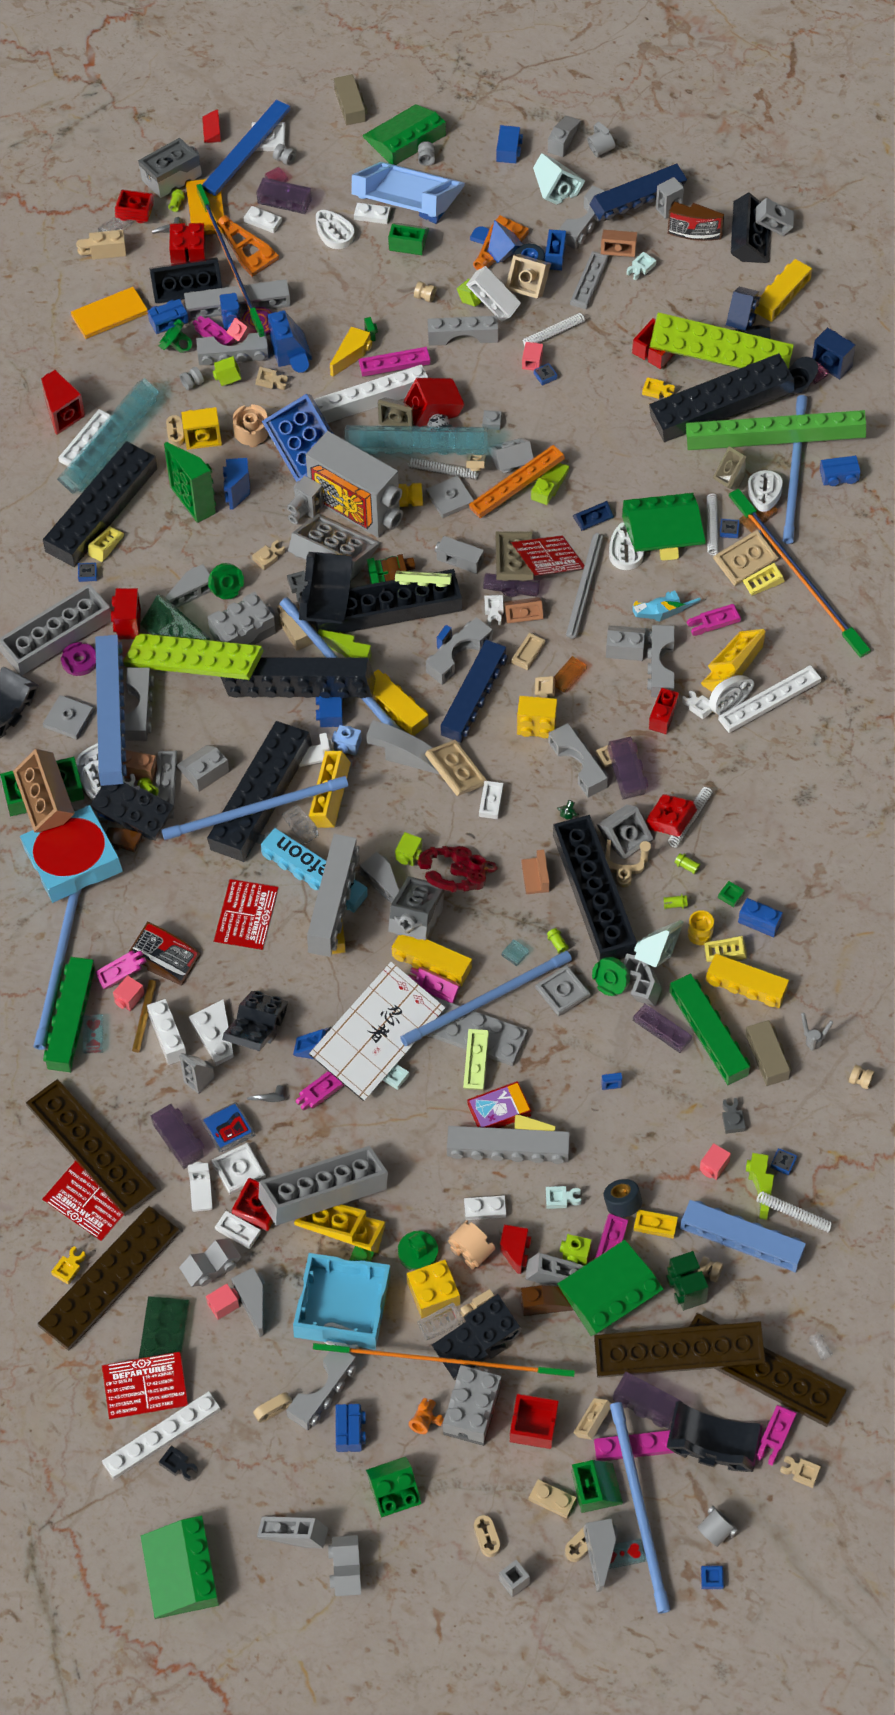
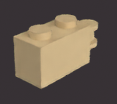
M123 230L89 233V239H80L76 243L78 254H91L92 260L126 256Z
M278 605L280 625L296 651L313 644L312 640L294 619ZM310 624L313 627V629L317 632V629L314 626V624Z

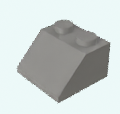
M524 438L488 446L496 469L502 471V473L513 471L514 467L519 466L521 468L533 459L530 441Z
M609 625L606 658L643 661L645 628Z
M209 745L204 746L176 765L198 792L229 772L228 760L216 747Z
M626 804L597 824L606 842L611 840V848L622 859L627 858L640 849L641 842L653 840L636 806Z

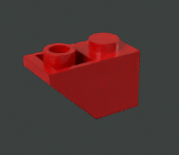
M661 688L649 717V730L667 734L677 704L678 692Z
M504 1224L500 1251L516 1273L521 1274L522 1267L527 1265L528 1255H525L526 1248L530 1249L531 1236H528V1228Z

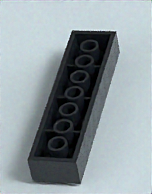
M780 353L650 403V416L662 440L667 442L685 435L686 423L720 421L794 392V378Z
M126 441L43 538L45 552L75 568L88 552V545L112 524L157 470L156 456Z
M455 570L434 572L452 574L451 583L447 584L446 587H438L435 583H429L428 586H420L418 582L402 585L399 584V581L391 580L350 588L344 623L315 622L317 633L318 630L345 633L462 611V596Z
M261 657L250 680L220 677L228 697L311 698L319 696L322 698L373 697L376 680L369 658Z
M275 721L222 813L283 795L300 767L299 764L308 748L312 746L310 733ZM276 807L214 825L207 837L210 850L245 862Z
M590 815L553 824V838L598 962L606 957L622 959L626 957L627 953L636 955L637 952L634 950L637 941Z

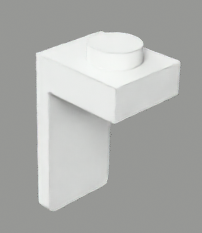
M327 733L319 734L321 744L308 748L299 764L300 767L321 763L325 751L334 750L332 739L328 740Z
M195 1162L188 1165L192 1211L212 1210L208 1163Z

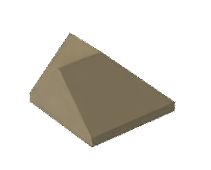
M386 397L378 400V421L380 425L413 432V410L410 406L402 401Z
M729 446L713 479L729 489H738L745 476L747 456Z

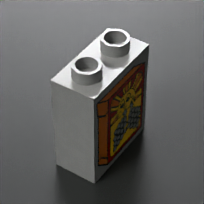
M327 431L306 454L307 476L322 485L324 507L377 538L387 528L395 529L403 516V511L399 509L402 489L398 486V471Z

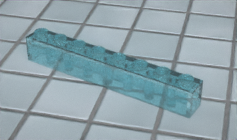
M146 378L137 382L57 480L72 494L76 491L81 492L87 486L85 482L88 479L91 480L97 474L96 469L102 467L107 462L106 457L112 455L117 450L116 445L118 442L122 443L126 439L128 430L131 431L138 424L136 422L137 419L145 416L148 412L146 410L147 407H151L157 401L156 396L160 392Z
M346 425L345 441L362 451H367L369 454H375L379 451L386 454H394L395 452L412 454L413 452H420V454L427 455L431 454V452H438L440 455H447L448 453L484 455L488 451V427Z

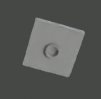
M458 475L426 489L428 497L442 518L468 508L469 504L474 501Z
M59 695L44 720L43 727L77 740L93 712V707Z
M568 965L535 985L536 990L558 1016L590 997V992Z

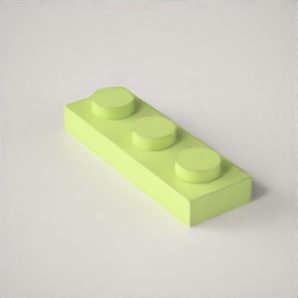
M396 571L395 581H399V584L402 585L418 582L420 586H428L429 583H435L438 587H446L447 584L451 583L452 574Z
M468 1029L464 1089L484 1090L489 1038L488 1030Z

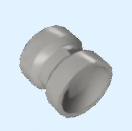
M422 142L419 144L418 162L421 165L429 166L434 163L435 146L432 143Z
M278 144L273 152L275 160L283 161L288 166L293 163L296 156L294 149H287L283 144Z
M197 367L191 368L187 373L180 374V380L187 390L193 388L195 384L199 385L204 382L203 376Z

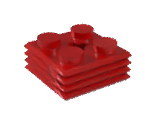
M122 189L115 206V218H119L122 221L133 220L138 223L148 222L154 205V194Z
M663 794L645 822H647L649 830L679 837L696 813L697 808L694 801Z
M248 1178L231 1210L232 1214L253 1226L269 1231L273 1220L263 1204L259 1207L255 1206V1204L258 1205L261 1202L259 1200V1181Z

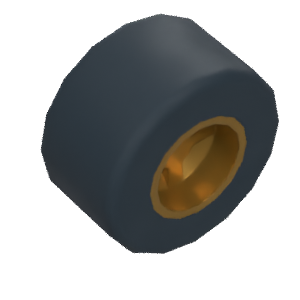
M620 1179L610 1183L603 1193L608 1212L618 1217H628L635 1214L643 1203L638 1185L629 1179Z

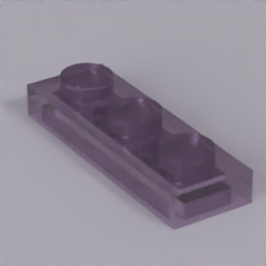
M645 1003L633 1016L632 1021L679 1053L692 1040V1035Z

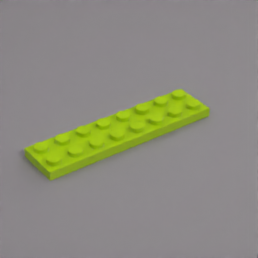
M658 312L650 348L737 369L780 353L787 368H789L793 344Z
M139 633L135 637L123 663L126 667L150 668L153 670L250 680L264 649L258 645Z

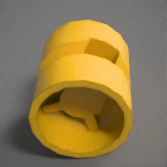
M421 482L411 483L410 486L406 483L398 484L399 488L402 489L399 507H408L409 504H412V506H423Z
M698 910L691 914L689 918L688 938L693 944L704 945V943L710 942L713 937L714 918L709 912Z

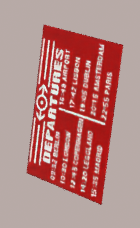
M563 535L511 542L535 576L584 569L585 565Z
M230 879L213 942L263 950L278 887Z
M76 1161L42 1198L43 1201L100 1241L104 1239L123 1216L119 1209Z
M180 1352L102 1365L109 1419L188 1405Z

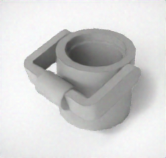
M600 122L593 126L594 134L587 138L588 145L596 157L615 148V142L609 129Z
M714 1506L710 1507L708 1516L697 1527L717 1547L728 1535L733 1538L738 1533L734 1524Z

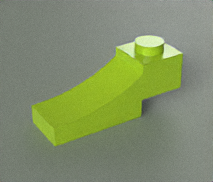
M558 463L544 473L541 478H538L531 490V500L548 505L552 496L555 497L569 472V466Z
M318 630L319 636L332 650L346 658H369L370 661L371 645L356 643L355 637L352 635Z
M752 1153L751 1160L747 1159L746 1172H749L748 1179L753 1181L758 1195L763 1191L771 1196L774 1175L766 1174L768 1155ZM759 1203V1219L767 1220L769 1207Z

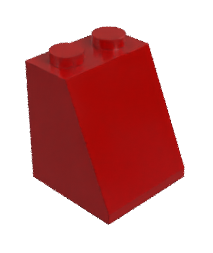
M56 370L47 373L41 378L45 402L54 431L58 435L85 417L82 397Z
M416 378L403 401L413 410L414 428L427 426L430 417L435 414L446 415L448 419L458 417L464 407V401L453 378Z

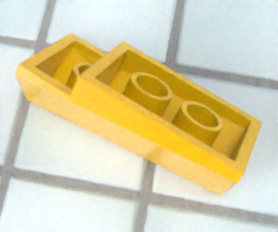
M764 629L740 631L708 665L711 672L701 682L702 686L713 692L715 687L722 681L733 676L743 675L763 648L766 631Z
M342 1204L295 1219L294 1221L296 1226L376 1253L379 1251L385 1228L384 1221L366 1217L365 1210Z

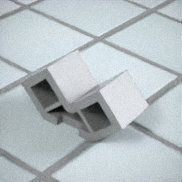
M627 953L623 963L628 969L630 980L635 981L631 995L638 1002L656 1006L662 987L652 966L635 959V955Z
M229 1238L217 1239L204 1253L190 1254L179 1268L191 1287H203L233 1270L237 1266L236 1263L242 1257Z
M358 1535L332 1537V1545H328L329 1559L333 1558L334 1575H330V1588H335V1596L361 1595Z

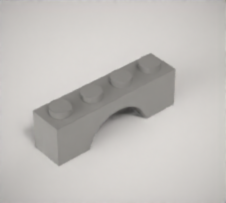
M592 185L584 196V209L588 213L578 219H566L559 230L566 231L567 246L577 249L585 241L586 235L592 232L595 223L599 222L589 204L594 195L602 193L604 190Z
M497 316L428 319L429 346L446 345L450 339L461 335L475 337L480 343H498Z
M264 332V337H259L258 333H249L242 343L235 346L222 345L214 337L196 338L199 365L214 364L234 356L236 362L268 360L266 332Z
M477 617L469 621L459 633L457 632L453 635L447 644H443L437 653L428 657L426 660V673L443 685L455 674L454 656L466 649L480 651L485 640H493V629Z
M652 625V632H648V644H651V648H648V659H651V663H648L647 674H651V679L647 681V690H651V697H658L661 688L674 691V672L666 669L660 662L664 655L673 652L674 626Z
M127 668L126 684L128 694L135 696L140 702L135 710L125 714V741H147L148 733H151L149 717H152L150 702H153L151 686H154V675H151L150 668Z
M567 723L549 732L548 743L557 756H570L581 763L583 768L578 774V785L587 797L607 788V781L609 779L607 772L599 767L596 757L591 756L586 743L581 742L574 728L572 729Z
M329 1351L323 1359L324 1369L328 1374L325 1386L313 1394L298 1393L286 1410L287 1417L306 1430H309L311 1426H315L320 1420L321 1412L330 1407L335 1393H339L343 1389L346 1378L348 1376L351 1377L356 1371V1357L352 1354Z

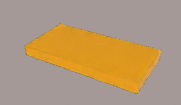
M207 179L186 181L191 223H204L205 235L217 234L197 193L196 185H202ZM205 191L210 203L211 212L217 223L224 216L221 191L216 196Z
M130 287L71 311V316L84 338L87 339L148 314V310L135 288Z

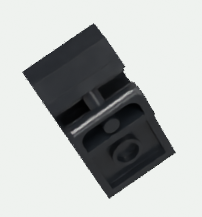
M126 783L101 786L90 805L93 810L121 824L125 829L141 833L145 838L154 841L158 838L161 829H163L175 809L174 805L142 788L137 790Z
M251 991L239 1004L237 1018L223 1033L222 1040L260 1051L266 1043L271 1044L276 1038V1025L281 1026L287 1011L288 1001L278 996L271 997L265 995L261 991Z
M497 1294L463 1317L466 1321L465 1323L433 1343L432 1347L440 1358L483 1362L487 1358L492 1359L504 1351L506 1348L505 1343L514 1341L522 1329ZM443 1362L454 1380L457 1378L460 1365L470 1368L475 1367V1365Z

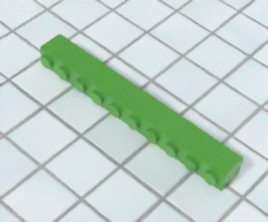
M865 410L686 423L687 449L700 450L727 448L729 446L741 447L866 438Z

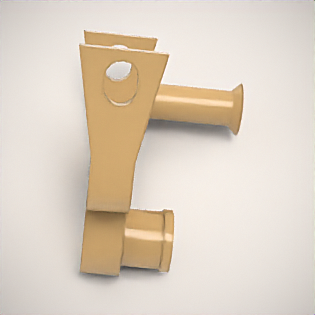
M607 840L606 860L610 871L616 873V883L618 886L628 887L631 884L632 874L643 872L644 863L648 862L651 844L648 841L640 843L641 859L638 864L620 865L610 861L611 840Z

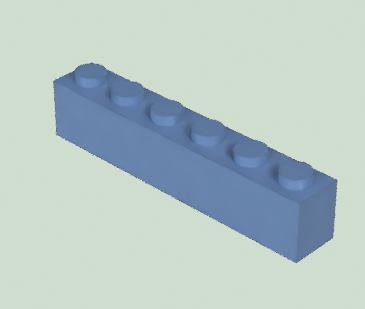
M690 1200L681 1220L680 1229L795 1273L805 1250L806 1243L802 1242L799 1238H790L778 1230L766 1229L759 1223L745 1221L742 1217L729 1215L719 1208L713 1209L701 1201Z

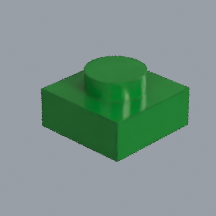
M371 317L364 318L365 331L370 332L372 342L376 341L375 334L378 333L376 323L372 322Z
M728 881L718 894V899L734 908L745 894V890Z
M355 1246L349 1261L372 1262L375 1254L372 1251Z

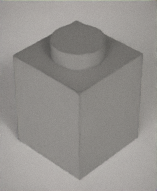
M515 1560L499 1572V1581L513 1597L530 1584V1576L520 1563Z

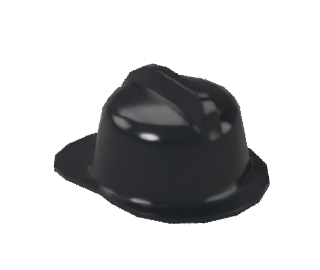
M801 357L789 368L794 378V392L791 394L806 392L816 377L818 365L813 358Z

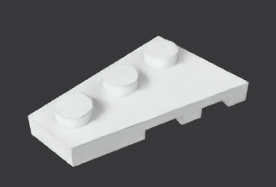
M224 1000L189 1016L190 1023L216 1066L234 1057L232 1043L222 1040L223 1033L228 1028Z

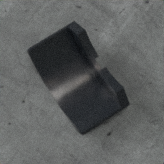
M308 552L304 579L308 584L302 592L299 620L344 623L351 582V555Z
M2 667L0 670V739L6 735V730L10 726L15 727L21 720V712L26 705L30 706L39 687L38 684L6 667Z
M677 1401L667 1448L684 1458L687 1455L698 1458V1463L714 1467V1464L728 1466V1470L753 1472L762 1425L760 1423L737 1422L714 1417L695 1410L681 1401Z

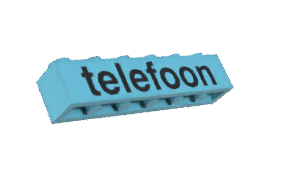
M274 828L261 843L262 855L267 860L276 862L281 869L293 873L294 877L298 880L307 882L312 889L319 890L326 861ZM355 879L354 883L350 884L351 895L345 904L347 905V910L353 913L368 897L367 887Z

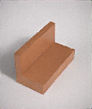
M539 597L503 602L507 623L543 619L542 601Z
M544 849L537 850L536 858L521 859L526 894L549 892Z

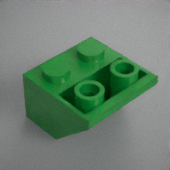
M393 223L388 236L389 251L422 256L429 228Z
M406 1456L366 1469L369 1484L381 1518L422 1504L412 1467Z
M590 1460L572 1464L571 1474L581 1513L623 1504L613 1463Z

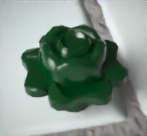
M568 800L567 805L557 807L562 818L571 820L574 816H579V813H576L575 808H573L575 802Z

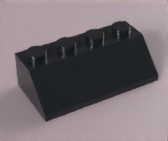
M749 192L733 201L731 254L741 262L768 263L770 229L756 223V206L761 201Z
M217 257L149 267L155 303L185 299L184 293L222 288Z

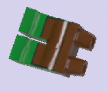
M403 554L375 561L374 558L367 559L371 584L395 580L396 571L414 570V558H403Z

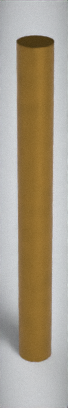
M149 980L141 1010L132 1051L136 1053L140 1052L149 1015L147 1005L152 1003L156 981Z

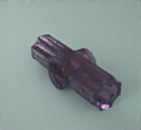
M490 573L485 574L483 589L500 591L508 597H515L517 594L537 597L540 581L496 580V574Z

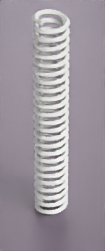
M581 313L571 318L569 317V319L550 326V328L548 327L526 339L524 338L522 340L524 346L526 342L540 343L542 340H547V338L549 339V337L559 334L561 331H566L568 328L585 322V318Z
M411 458L410 465L408 463L409 468L414 467V469H425V471H436V473H447V475H458V477H469V479L475 480L479 474L477 473L476 475V471H474L473 475V471L469 469L468 472V468H466L465 473V467L460 469V466H458V470L457 466H455V471L454 465L449 466L447 464L446 467V464H444L443 468V463L438 464L436 462L435 465V462H433L432 466V461L429 467V461L425 460L424 463V460H422L421 464V459L418 465V459L416 460L415 458L414 461Z
M709 494L707 496V552L710 555L718 554L716 494Z
M702 788L696 797L694 804L698 805L696 806L697 812L692 817V821L686 826V830L678 838L671 835L668 842L672 847L676 848L679 845L683 836H685L689 827L697 818L696 816H698L702 807L713 793L710 788Z
M763 1191L756 1199L757 1202L759 1201V1203L765 1204V1206L774 1207V1210L783 1211V1214L786 1212V1215L788 1214L795 1219H800V1221L803 1220L806 1224L815 1225V1228L818 1226V1229L820 1228L827 1233L831 1229V1221L825 1220V1218L822 1219V1217L816 1216L804 1209L802 1210V1208L799 1209V1207L793 1206V1204L790 1205V1203L784 1202V1200L782 1201L772 1195L770 1196Z

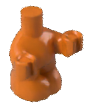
M423 1398L418 1405V1410L408 1424L414 1432L426 1434L429 1431L430 1423L438 1426L443 1424L444 1418H442V1415L437 1417L433 1415L432 1410L436 1405L434 1400Z

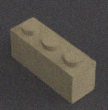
M353 74L334 78V91L346 126L365 122V115L368 114L366 104L363 105L362 103L364 102L362 92L359 93L358 91L360 90L358 80L355 81Z
M769 1020L747 1026L745 1036L765 1085L769 1086L789 1080L792 1068L789 1060H786L784 1057L785 1051L782 1043H778L776 1028L771 1026Z

